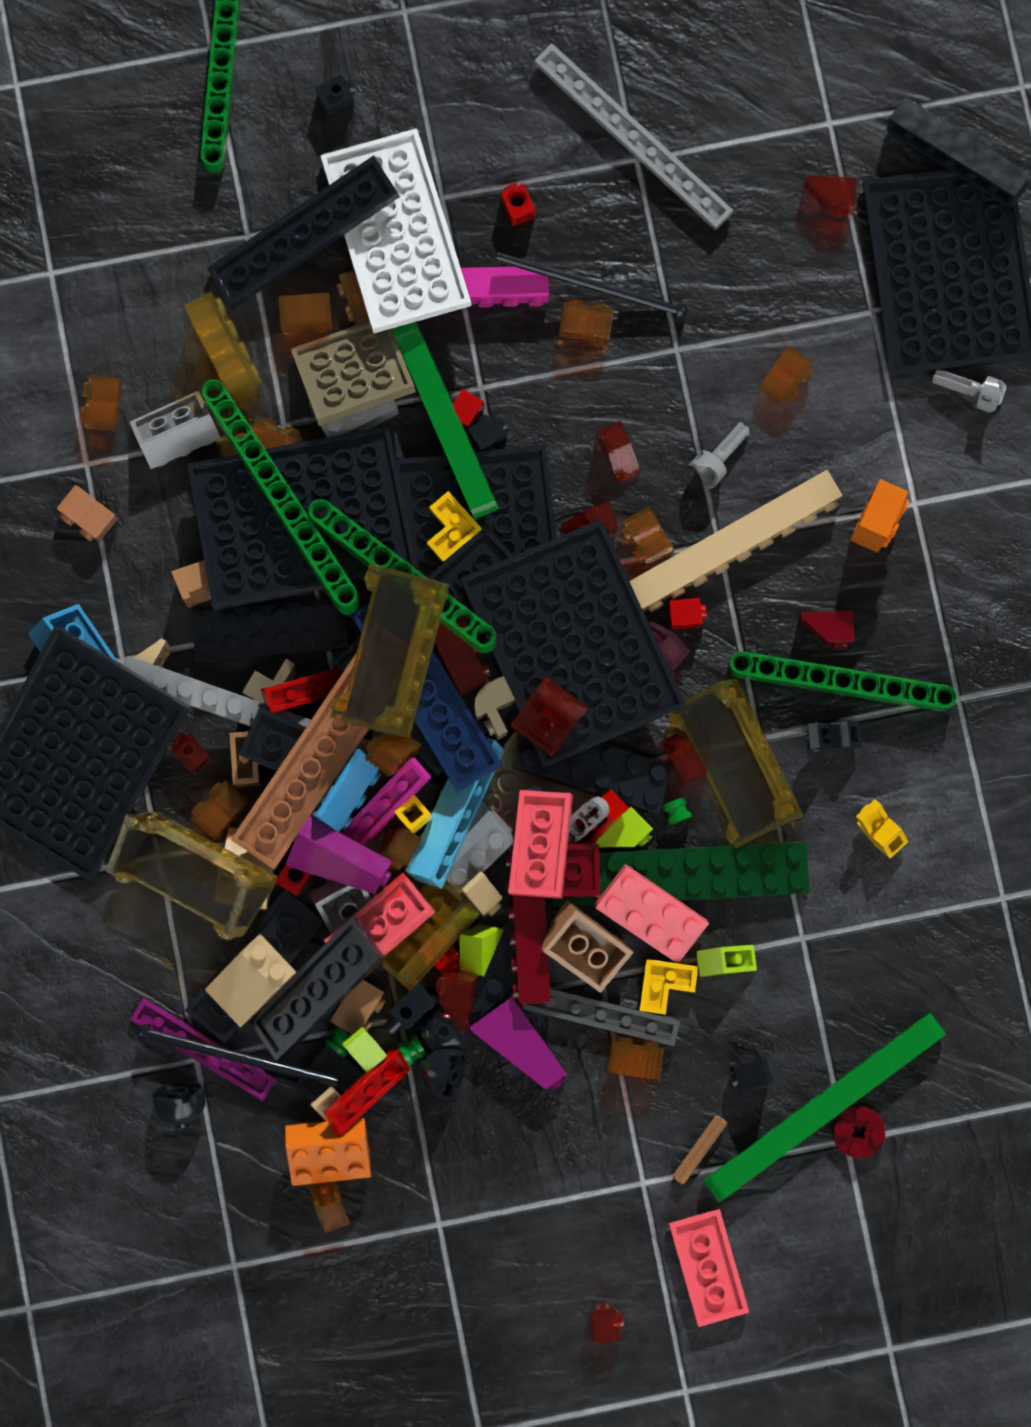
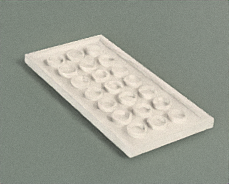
M409 130L321 155L329 185L374 155L400 195V198L344 235L373 334L471 306V300L418 130Z

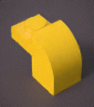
M415 795L394 811L400 822L412 835L433 818Z
M876 799L869 805L864 806L856 816L858 819L857 825L862 832L889 859L909 842L903 830L887 816L883 806Z

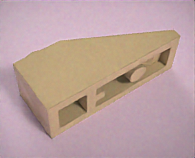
M479 872L462 888L463 896L483 917L487 914L493 916L502 907L499 903L503 900L502 896L482 872Z

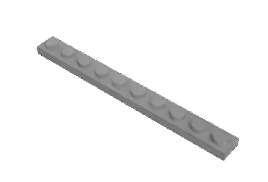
M552 43L534 60V64L714 230L733 213L731 207Z
M130 656L126 657L123 665L189 706L251 727L258 708L261 707L266 710L265 704ZM284 710L274 712L305 727L311 721ZM363 738L356 749L368 754L371 741Z

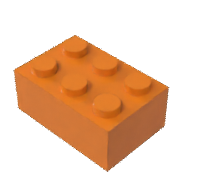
M880 479L868 498L850 541L877 553L881 547L886 548L899 527L898 521L904 515L910 502L906 499L909 491Z
M364 1117L354 1122L342 1135L335 1134L328 1121L286 1126V1152L292 1186L371 1177L370 1152Z

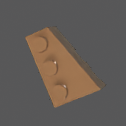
M204 560L171 571L182 599L188 608L211 599Z

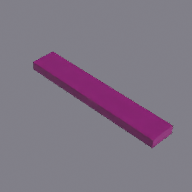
M145 998L142 999L130 1021L140 1027L144 1024H151L150 1029L153 1031L226 1048ZM173 1046L261 1101L265 1100L277 1078L257 1067Z

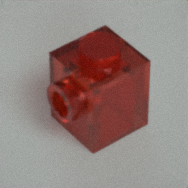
M183 733L173 741L172 752L192 775L212 760L191 733L188 735Z
M610 1303L596 1304L595 1309L590 1310L594 1343L621 1341L620 1329L624 1328L623 1313H617V1308L611 1307Z

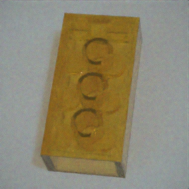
M210 292L184 305L188 318L216 373L235 404L238 405L260 394L259 385L262 384L260 375L254 364H248L251 360L243 342L237 343L240 339L231 319L225 320L228 319V315L221 299H215Z
M446 882L442 889L425 884L419 892L434 909L435 913L386 954L385 959L380 963L409 991L418 984L455 943L460 934L480 915L462 895Z

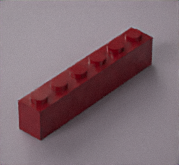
M510 846L511 853H505L506 869L511 868L514 846ZM507 879L508 895H510V894H509V883H510V879ZM513 895V905H508L509 921L514 920L515 931H510L511 947H516V957H511L512 973H517L518 983H513V998L519 999V1005L550 1003L548 955L542 951L547 934L545 897Z

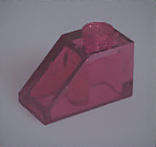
M647 619L668 667L675 670L690 650L674 633Z

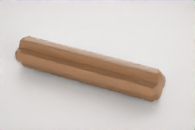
M716 1115L673 1174V1178L680 1184L686 1183L727 1125L723 1118Z

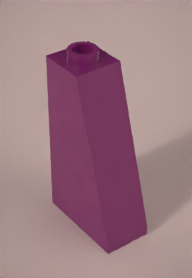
M308 817L298 832L286 865L373 894L376 893L380 885L385 887L392 874L388 872L392 863L391 860L311 817Z
M512 997L469 1027L475 1035L545 1090L548 1087L555 1090L565 1082L563 1077L567 1073Z

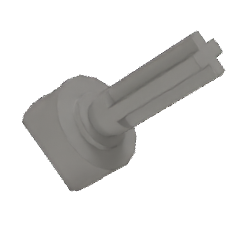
M937 369L933 377L934 384L977 397V409L986 412L996 411L997 406L1002 403L1007 388L1004 382L990 376L987 377L983 384Z
M739 422L712 453L705 450L700 451L688 465L693 466L697 470L703 486L710 489L714 488L726 475L727 470L723 463L747 437L750 430L748 426H744L742 422Z

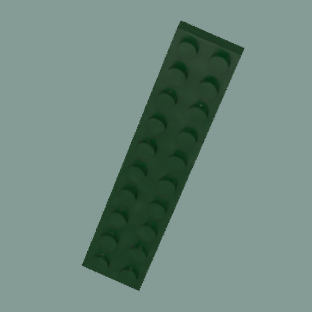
M806 841L599 853L600 896L625 864L679 901L810 893ZM600 897L551 898L552 909L561 908L569 900L577 907L594 906Z

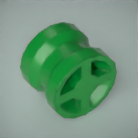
M686 797L662 805L663 811L668 815V826L693 817L686 808Z
M336 1026L333 1036L327 1038L324 1043L345 1058L348 1051L343 1046V1043L351 1036Z
M416 1034L412 1035L410 1040L406 1042L400 1041L397 1043L408 1066L412 1065L414 1060L418 1058L424 1059L427 1057Z

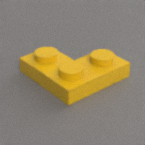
M449 491L429 507L431 513L444 528L431 538L426 545L444 563L482 530Z
M646 959L639 1011L665 1015L669 989L695 993L698 966Z

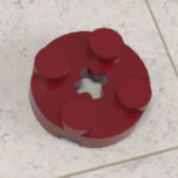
M852 1106L846 1108L836 1117L833 1126V1140L843 1154L853 1158H868L877 1153L882 1147L886 1138L885 1126L881 1117L874 1110L865 1106ZM855 1125L859 1128L866 1127V1131L863 1133L865 1136L863 1140L852 1136L855 1132L853 1128Z

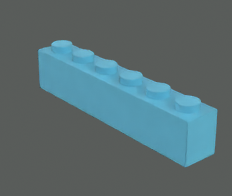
M486 738L498 759L501 760L505 750L495 740ZM495 771L459 792H456L450 780H447L445 786L440 791L434 810L430 813L433 818L427 823L424 832L420 835L413 856L408 861L406 872L416 881L440 889L443 888Z

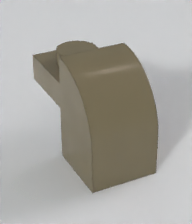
M286 659L274 680L255 671L242 693L247 698L264 703L261 689L295 680L298 674L295 671L297 667L293 662Z
M504 676L486 684L478 692L474 704L476 721L486 717L487 720L484 721V725L489 735L494 734L497 740L507 735V729L498 711L514 704L515 701Z

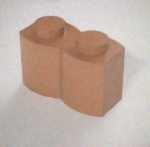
M77 485L72 488L56 508L62 513L59 518L69 526H72L74 523L80 527L79 533L90 542L93 538L100 542L118 519L110 510Z

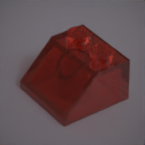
M546 677L531 695L511 724V727L553 757L585 714L588 707Z

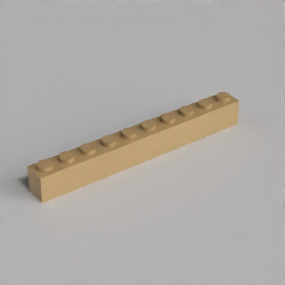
M828 470L631 580V586L643 612L648 609L650 612L659 609L664 605L662 601L669 597L674 600L686 593L685 588L692 584L694 587L703 584L708 580L706 576L713 572L718 575L730 568L729 563L736 559L738 562L747 559L752 555L750 551L757 547L760 550L765 549L773 544L774 541L772 539L780 534L782 537L788 536L796 530L794 526L802 522L804 525H807L817 519V513L823 510L828 513L839 506L838 502L843 495Z

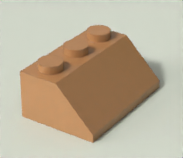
M569 900L564 903L551 919L542 946L543 952L600 993L633 954V951L625 941Z

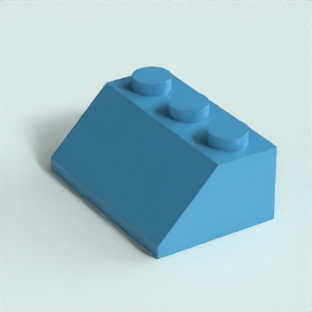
M79 604L42 618L28 633L41 652L53 628L58 625L117 661Z
M355 749L311 817L337 832H340L341 829L345 831L353 819L350 814L355 807L359 809L367 796L364 792L369 785L373 787L381 774L378 773V770L381 766L363 751Z

